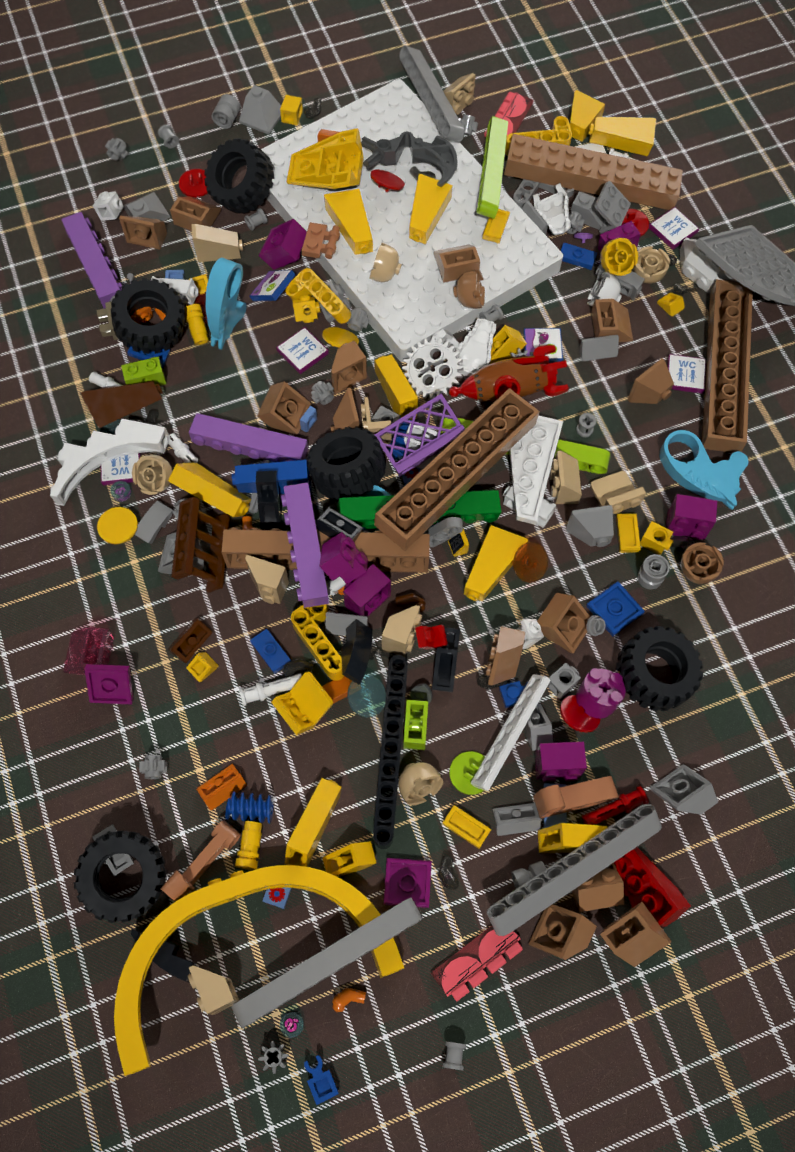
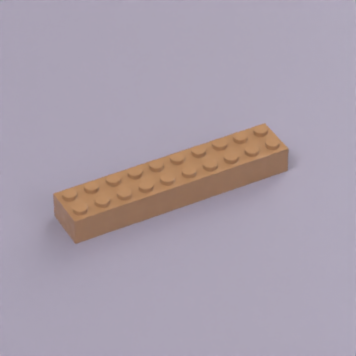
M513 134L504 175L549 185L561 183V186L564 188H573L577 191L600 195L605 183L611 181L629 202L671 210L675 207L680 195L683 170Z
M716 279L710 292L702 444L705 449L734 453L737 451L741 452L747 443L753 291L739 282Z
M509 388L375 514L374 526L406 551L536 425L540 411Z
M239 528L224 529L222 555L227 568L248 569L245 557L249 555L284 566L286 570L297 569L296 562L292 563L290 550H294L293 543L289 544L287 531L280 529L261 530L258 528L241 530ZM317 530L321 553L322 544L331 538ZM362 531L355 541V547L359 552H363L368 559L367 568L374 564L382 572L428 573L430 534L423 533L406 551L382 531H374L372 533H364Z

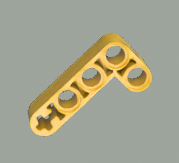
M558 116L554 119L552 130L509 134L506 139L505 154L507 156L509 154L513 134L570 146L572 132L569 120L564 116Z
M310 268L303 269L285 289L286 294L292 300L300 299L299 296L310 295V297L313 295L334 319L341 324L348 322L351 318V312L346 305Z
M327 604L306 608L302 605L291 614L294 630L327 676L334 681L341 680L344 677L342 675V658L318 626L326 620ZM317 608L323 609L320 612H314V610ZM300 619L306 620L303 623H297V621ZM312 634L317 635L314 639L308 638ZM322 650H328V653L325 655L319 654ZM331 662H333V665L339 669L336 670L335 668H332Z

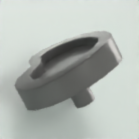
M424 683L416 685L410 692L412 700L428 701L429 704L433 699L430 687Z

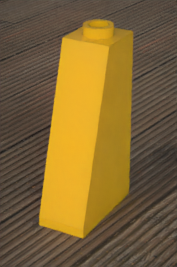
M596 117L594 123L590 124L588 134L590 135L589 142L648 156L654 145L656 118Z
M423 174L418 176L409 227V238L426 244L452 198L453 185L446 183L440 187L437 185L439 180Z
M360 189L324 194L325 210L335 225L340 227V233L354 254L373 252V239Z
M393 355L381 356L374 360L375 373L393 412L401 415L402 418L417 409L418 397Z
M198 463L176 464L168 479L175 486L232 517L243 516L250 508L251 498L242 492H238L236 488Z
M491 525L465 585L464 595L470 600L483 602L523 554L528 539Z
M321 778L286 845V865L308 867L340 798L342 786H339L335 781Z

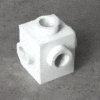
M116 191L100 193L93 205L101 221L116 219L124 207Z

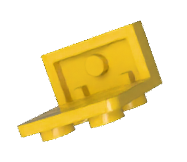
M306 672L290 692L275 697L271 703L293 732L299 735L315 727L333 705V700L312 673Z

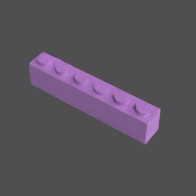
M82 212L65 217L61 220L103 308H106L105 303L110 301L117 290L122 291V285L120 282H116L118 277L114 269L110 270L111 263L107 256H103L105 254L101 243L97 244L96 241L99 240L95 231L90 230L92 226L88 217L84 218Z
M196 413L189 430L191 441L196 445H206L216 450L230 451L235 455L243 454L252 459L270 460L271 462L305 460L308 452V442L306 439Z
M308 483L284 486L285 494L281 495L283 507L287 506L288 510L287 513H284L286 525H290L291 531H287L289 544L293 543L294 550H290L292 563L296 562L297 569H293L295 582H300V588L296 589L298 601H303L304 608L329 604L325 575L320 567L321 553Z

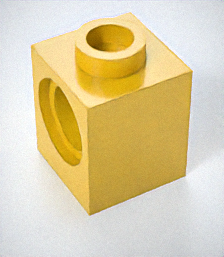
M285 95L280 108L281 122L298 125L303 112L302 98Z
M651 521L640 541V546L661 555L663 550L668 551L673 543V540L670 539L673 531ZM654 537L660 538L661 541H657Z

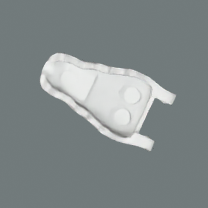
M561 183L555 185L558 192L542 200H540L538 194L532 195L534 208L548 224L550 231L554 235H562L571 227L568 209L569 198Z
M477 318L473 330L459 344L455 352L459 351L460 356L457 358L463 360L459 365L463 366L464 370L458 373L470 377L482 367L490 364L493 336L496 331V324L493 321Z

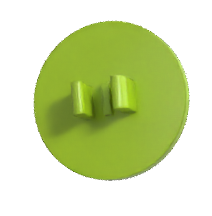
M469 751L461 753L453 760L449 775L453 786L458 791L467 795H476L485 791L471 785V781L485 756Z

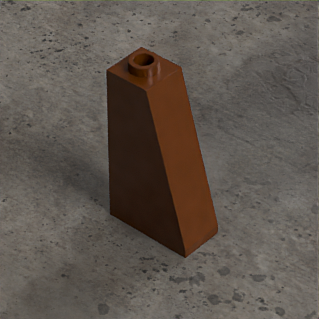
M154 381L88 390L80 392L97 427L101 428L161 400L163 392L158 383L155 384Z

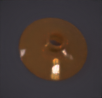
M528 542L517 550L513 561L517 577L524 582L533 583L544 576L548 567V556L540 544Z

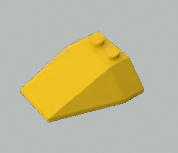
M359 129L339 132L291 154L286 182L292 185L328 189L359 185L364 158Z

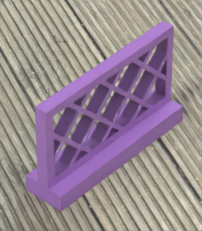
M441 393L374 435L400 477L444 450L465 428L461 425ZM439 400L444 406L443 414L432 411L433 404ZM418 413L428 414L426 424L415 422ZM430 415L442 417L440 427L428 425ZM444 418L452 419L456 426L450 430L442 428ZM400 424H411L409 435L398 432ZM414 425L425 427L423 438L411 435ZM427 428L439 430L437 438L434 440L426 439ZM386 433L394 434L392 445L383 443L380 437ZM397 435L408 438L406 448L395 446ZM410 439L422 441L420 448L417 450L408 449ZM394 449L405 451L403 459L395 462L392 457Z

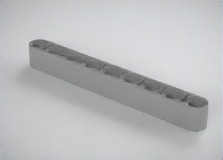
M404 45L400 51V61L441 136L444 139L461 142L465 133L464 127L421 51Z
M651 804L638 807L493 904L487 910V916L495 933L499 936L511 933L658 833L662 825L655 807Z
M408 898L232 1005L231 1008L241 1029L421 921L423 917L413 899Z

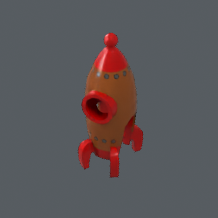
M555 345L539 346L534 349L533 356L505 359L482 367L468 377L459 388L456 386L451 387L449 395L457 397L459 394H463L474 400L495 402L510 388L520 397L542 390L547 396H557L569 390L568 384L556 386L557 369L567 367V363L565 360L549 364V356L545 355L556 352Z

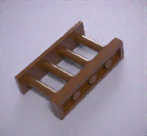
M192 497L180 502L171 577L179 580L193 575L207 581L206 592H213L223 588L225 561L222 555L224 529H229L230 515L225 513L215 518L199 511L200 500ZM198 519L213 526L212 536L197 529ZM195 538L211 544L210 554L195 548ZM194 556L209 562L208 573L193 567Z

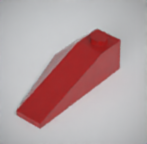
M638 847L614 862L625 887L624 894L628 896L632 908L643 902L662 929L676 921L691 907L678 888Z

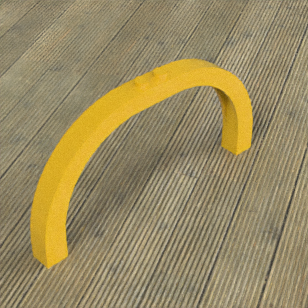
M297 865L263 867L246 873L243 870L232 873L229 879L223 881L221 878L214 879L208 882V886L175 901L162 911L140 935L125 962L118 982L115 998L114 1026L124 1076H129L151 1067L141 1025L140 1009L143 985L148 969L162 944L187 920L219 905L274 888L303 889L324 896L341 907L355 921L359 928L381 914L360 891L346 881L322 870ZM394 938L371 951L380 978L404 969Z

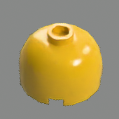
M616 238L607 242L600 253L601 266L605 272L614 276L629 274L638 262V251L635 244H632L627 238Z

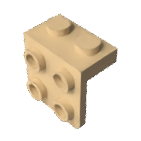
M364 397V404H361L363 430L366 429L372 434H376L391 425V420L371 422L368 397ZM386 433L380 438L383 443L390 444L392 434Z
M625 471L594 480L590 484L600 507L612 505L613 514L639 506L646 495L643 487L634 488Z

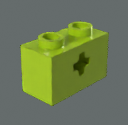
M159 356L121 365L126 385L154 381L155 384L158 383L159 386L166 385Z
M407 700L404 749L425 750L428 701Z

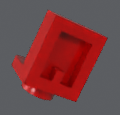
M444 625L415 627L418 647L420 649L429 650L447 645Z

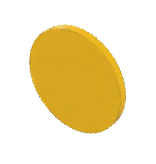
M329 327L324 329L322 337L327 343L338 348L352 341H355L357 345L359 343V339L355 334L342 328Z
M114 507L105 511L97 523L100 537L110 544H122L129 541L135 535L138 528L135 514L124 507Z

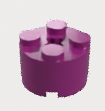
M593 668L577 689L576 700L578 705L585 709L586 714L594 718L602 719L613 714L625 697L626 691L623 677L619 673H614L607 669Z

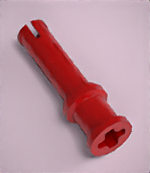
M638 786L635 791L626 795L620 794L618 800L601 806L585 815L583 814L581 817L584 824L595 825L622 812L630 813L633 808L642 804H649L643 788Z

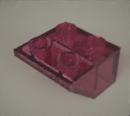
M85 627L72 632L63 672L85 675L84 668L86 664L108 665L114 640L109 629Z

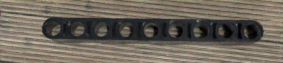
M401 655L393 656L389 661L373 831L374 843L380 849L389 848L393 843L408 671V662ZM401 664L404 668L397 671L393 669V666ZM399 684L402 689L394 691L391 689V686ZM392 704L400 706V710L393 712L389 707ZM390 725H396L399 730L391 733L387 728ZM392 745L396 747L397 751L389 754L385 751L386 747ZM386 767H392L395 773L388 776L384 774L383 770ZM389 788L393 791V795L386 798L382 796L381 791ZM383 810H388L392 815L389 819L383 820L380 818L379 813ZM386 832L390 838L387 842L382 843L377 839L378 834Z

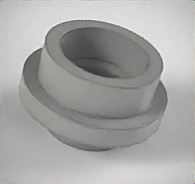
M597 615L591 616L586 624L587 632L592 636L602 634L606 627L605 621Z

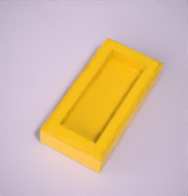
M498 209L495 219H488L482 239L500 244L510 212Z
M617 514L616 525L619 553L640 552L637 514Z
M455 805L442 823L443 826L480 849L491 831L489 827Z

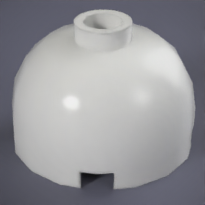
M608 272L602 273L601 277L603 279L600 282L597 280L588 296V299H591V301L587 302L588 305L593 307L595 299H615L617 302L620 301L622 297L620 295L621 285L614 275Z

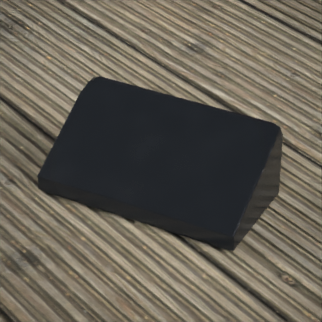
M328 508L317 519L316 525L318 531L331 539L343 532L354 543L363 530V527L331 508Z

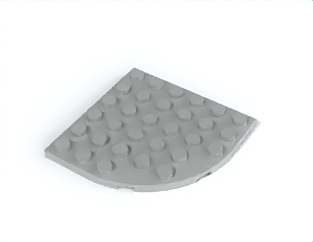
M753 225L698 238L695 245L699 248V251L703 255L708 256L715 266L724 270L728 278L735 279L745 287L760 294L765 300H774L779 303L795 306V262Z

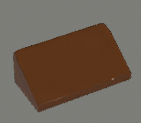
M198 618L193 619L167 650L184 663H187L213 632Z

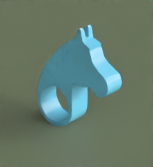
M219 258L212 267L207 283L205 305L208 326L211 332V346L214 347L218 341V348L221 350L225 340L230 338L233 328L244 317L246 312V303L237 300L243 278V267L241 264L225 258Z
M677 430L669 434L660 449L659 456L671 478L687 490L707 499L722 501L729 509L733 510L734 506L737 505L735 496L741 490L739 478L748 466V457L743 452L737 451L732 453L728 460L712 463L701 440L694 433L686 430ZM673 442L685 443L692 449L694 460L686 463L674 459L669 453L668 445Z

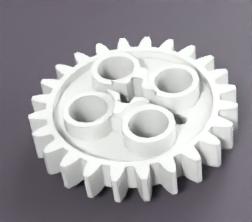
M432 337L431 342L424 338V344L417 341L418 347L411 346L413 352L406 353L409 359H403L407 363V366L402 367L403 370L407 371L404 374L405 377L409 378L408 382L410 385L412 384L411 387L413 390H416L418 396L422 392L425 399L428 394L433 399L435 394L438 396L443 392L448 396V389L453 387V384L459 385L460 383L456 379L463 377L458 373L464 370L463 366L459 365L463 360L457 358L460 356L459 351L454 352L456 347L454 345L449 347L450 342L448 340L443 344L442 338H439L438 342H436L434 337ZM440 351V358L434 360L432 358L433 354ZM419 361H424L425 363L422 369L416 368ZM431 365L435 366L434 372L431 371ZM444 368H450L448 375H441V371ZM428 377H433V383L429 386L425 385V380Z

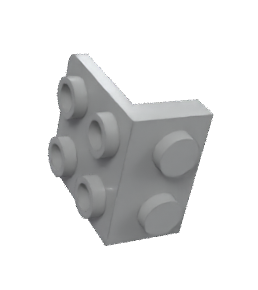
M611 181L605 183L595 203V209L605 218L599 231L601 234L621 226L631 205Z

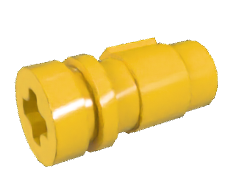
M191 304L184 307L185 320L189 324L194 344L203 345L208 343V333L203 322L204 316L201 313L200 304Z
M245 821L240 851H237L239 858H236V868L246 870L257 869L258 861L256 859H259L260 855L258 854V848L260 847L262 823Z

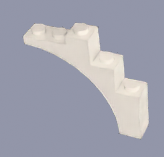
M121 419L120 424L116 427L115 435L93 431L91 437L87 440V447L64 443L57 459L62 468L59 469L58 478L51 487V498L56 504L64 506L80 481L94 469L109 460L133 453L153 452L164 454L170 440V435L165 427Z

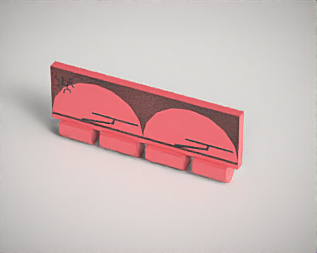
M509 92L495 115V117L508 121L507 136L511 133H516L534 100L519 93Z
M490 926L433 970L431 974L446 996L452 995L455 1001L458 1002L470 992L465 985L467 981L474 989L488 978V975L483 970L485 967L493 974L507 963L502 956L503 953L511 960L523 950L518 943L521 938L515 930L505 936H499L495 933L493 926Z

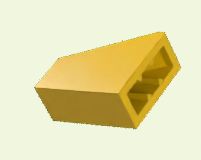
M578 90L574 92L569 124L572 137L583 142L588 136L590 124L594 123L596 117L603 116L605 104Z
M560 823L538 830L539 853H571L607 829V826Z

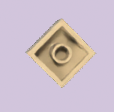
M246 555L245 560L260 597L269 604H274V602L281 604L289 584L286 567Z

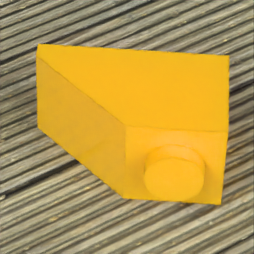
M505 325L495 335L491 349L490 364L512 358L510 353L517 354L518 348L522 350L527 343L519 331Z
M371 841L352 843L322 857L326 872L337 877L377 864Z

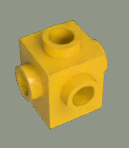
M302 295L299 296L300 299L292 300L296 322L311 323L314 322V319H318L317 313H320L319 301L315 302L314 297Z

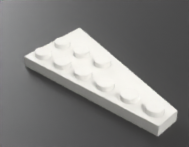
M538 416L536 425L510 449L516 520L534 525L537 523L563 421Z

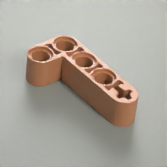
M607 776L560 788L559 785L548 786L539 790L533 798L539 818H546L611 802L618 799L619 795L612 776Z

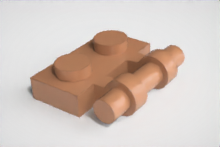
M310 222L302 247V256L320 259L321 253H325V257L331 259L336 251L335 244L339 240L340 227L334 225L332 230L328 231L327 225Z

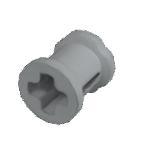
M167 124L159 128L158 135L164 140V145L169 149L176 147L179 143V138L173 134L172 127Z
M261 208L257 209V212L244 217L245 223L251 231L258 225L268 222Z
M497 304L493 305L490 310L479 314L480 319L493 322L502 320L504 317L501 308Z
M584 413L580 416L579 424L576 427L578 435L586 438L593 433V427L596 425L595 416L590 413Z
M445 1041V1046H447L446 1060L442 1067L463 1070L462 1057L466 1044Z

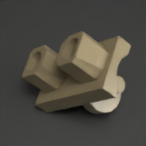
M106 302V308L97 310L99 322H109L99 325L102 337L113 336L114 340H119L113 329L111 302Z

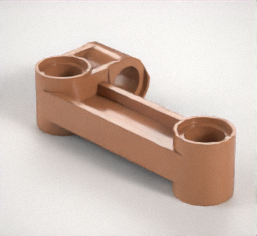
M222 820L211 833L213 839L186 871L181 874L176 870L160 888L174 901L194 892L196 888L193 885L224 848L227 850L231 849L241 837V834L225 820Z

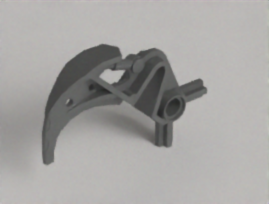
M408 131L391 140L380 139L375 142L365 136L362 138V147L372 151V155L363 162L367 170L373 168L377 163L384 165L397 164L404 148L410 147L413 163L429 162L441 169L443 176L437 183L438 186L442 187L452 178L455 171H457L458 161L453 145L438 135L432 143L424 142L422 138H415Z

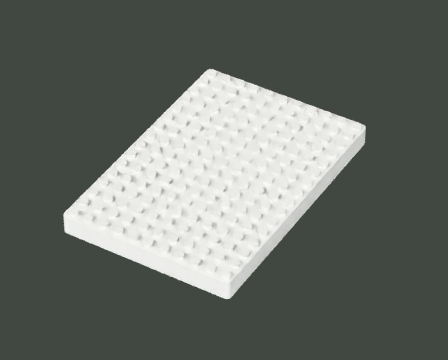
M400 79L261 149L270 158L273 164L272 171L274 172L273 186L270 188V194L266 199L285 222L295 219L306 231L310 222L327 225L328 231L332 230L335 225L325 210L324 194L360 189L373 239V252L355 255L340 233L339 240L335 244L336 251L332 258L327 259L325 253H321L320 259L316 258V260L334 282L342 286L345 295L356 308L366 311L368 323L400 362H404L403 359H409L406 353L413 352L411 346L418 347L417 341L424 344V338L430 341L433 335L441 329L453 335L475 322L481 312L490 310L495 304L501 307L560 271L563 253L502 187L498 209L509 211L510 216L500 244L482 239L489 217L476 213L482 166L460 142L448 140L456 151L458 161L457 171L446 182L453 185L452 198L426 244L409 238V227L418 176L423 174L440 181L443 173L439 167L432 163H413L410 147L404 148L395 165L377 163L370 170H367L366 166L362 165L359 185L328 189L292 185L286 182L291 154L317 143V135L321 129L342 132L358 128L361 142L364 136L375 142L380 139L391 140L399 137L406 131L411 132L415 138H422L424 142L432 143L437 135L442 137L424 103ZM362 147L364 162L372 155V151ZM379 169L395 174L404 181V188L402 190L385 192L386 187L379 188L378 183L371 178V171ZM381 243L393 247L399 254V263L402 264L399 274H395L388 282H377L369 279L371 270L374 269V261ZM468 244L476 247L480 258L479 270L483 276V280L480 282L482 287L485 286V304L482 306L483 308L469 309L459 302L458 297L454 295V286H457L458 280L443 283L434 251Z

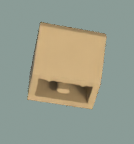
M474 73L458 78L443 91L456 115L460 114L466 106L471 105L474 100Z
M557 451L549 474L550 480H553L551 497L555 498V504H579L582 493L578 460L563 451Z
M415 605L388 618L382 634V650L406 657L407 652L412 651L415 643V627H419L422 624L420 606Z
M196 966L189 967L191 974L188 975V979L192 988L198 990L200 997L197 998V1002L202 1012L205 1011L207 1014L215 1015L240 1001L231 979Z

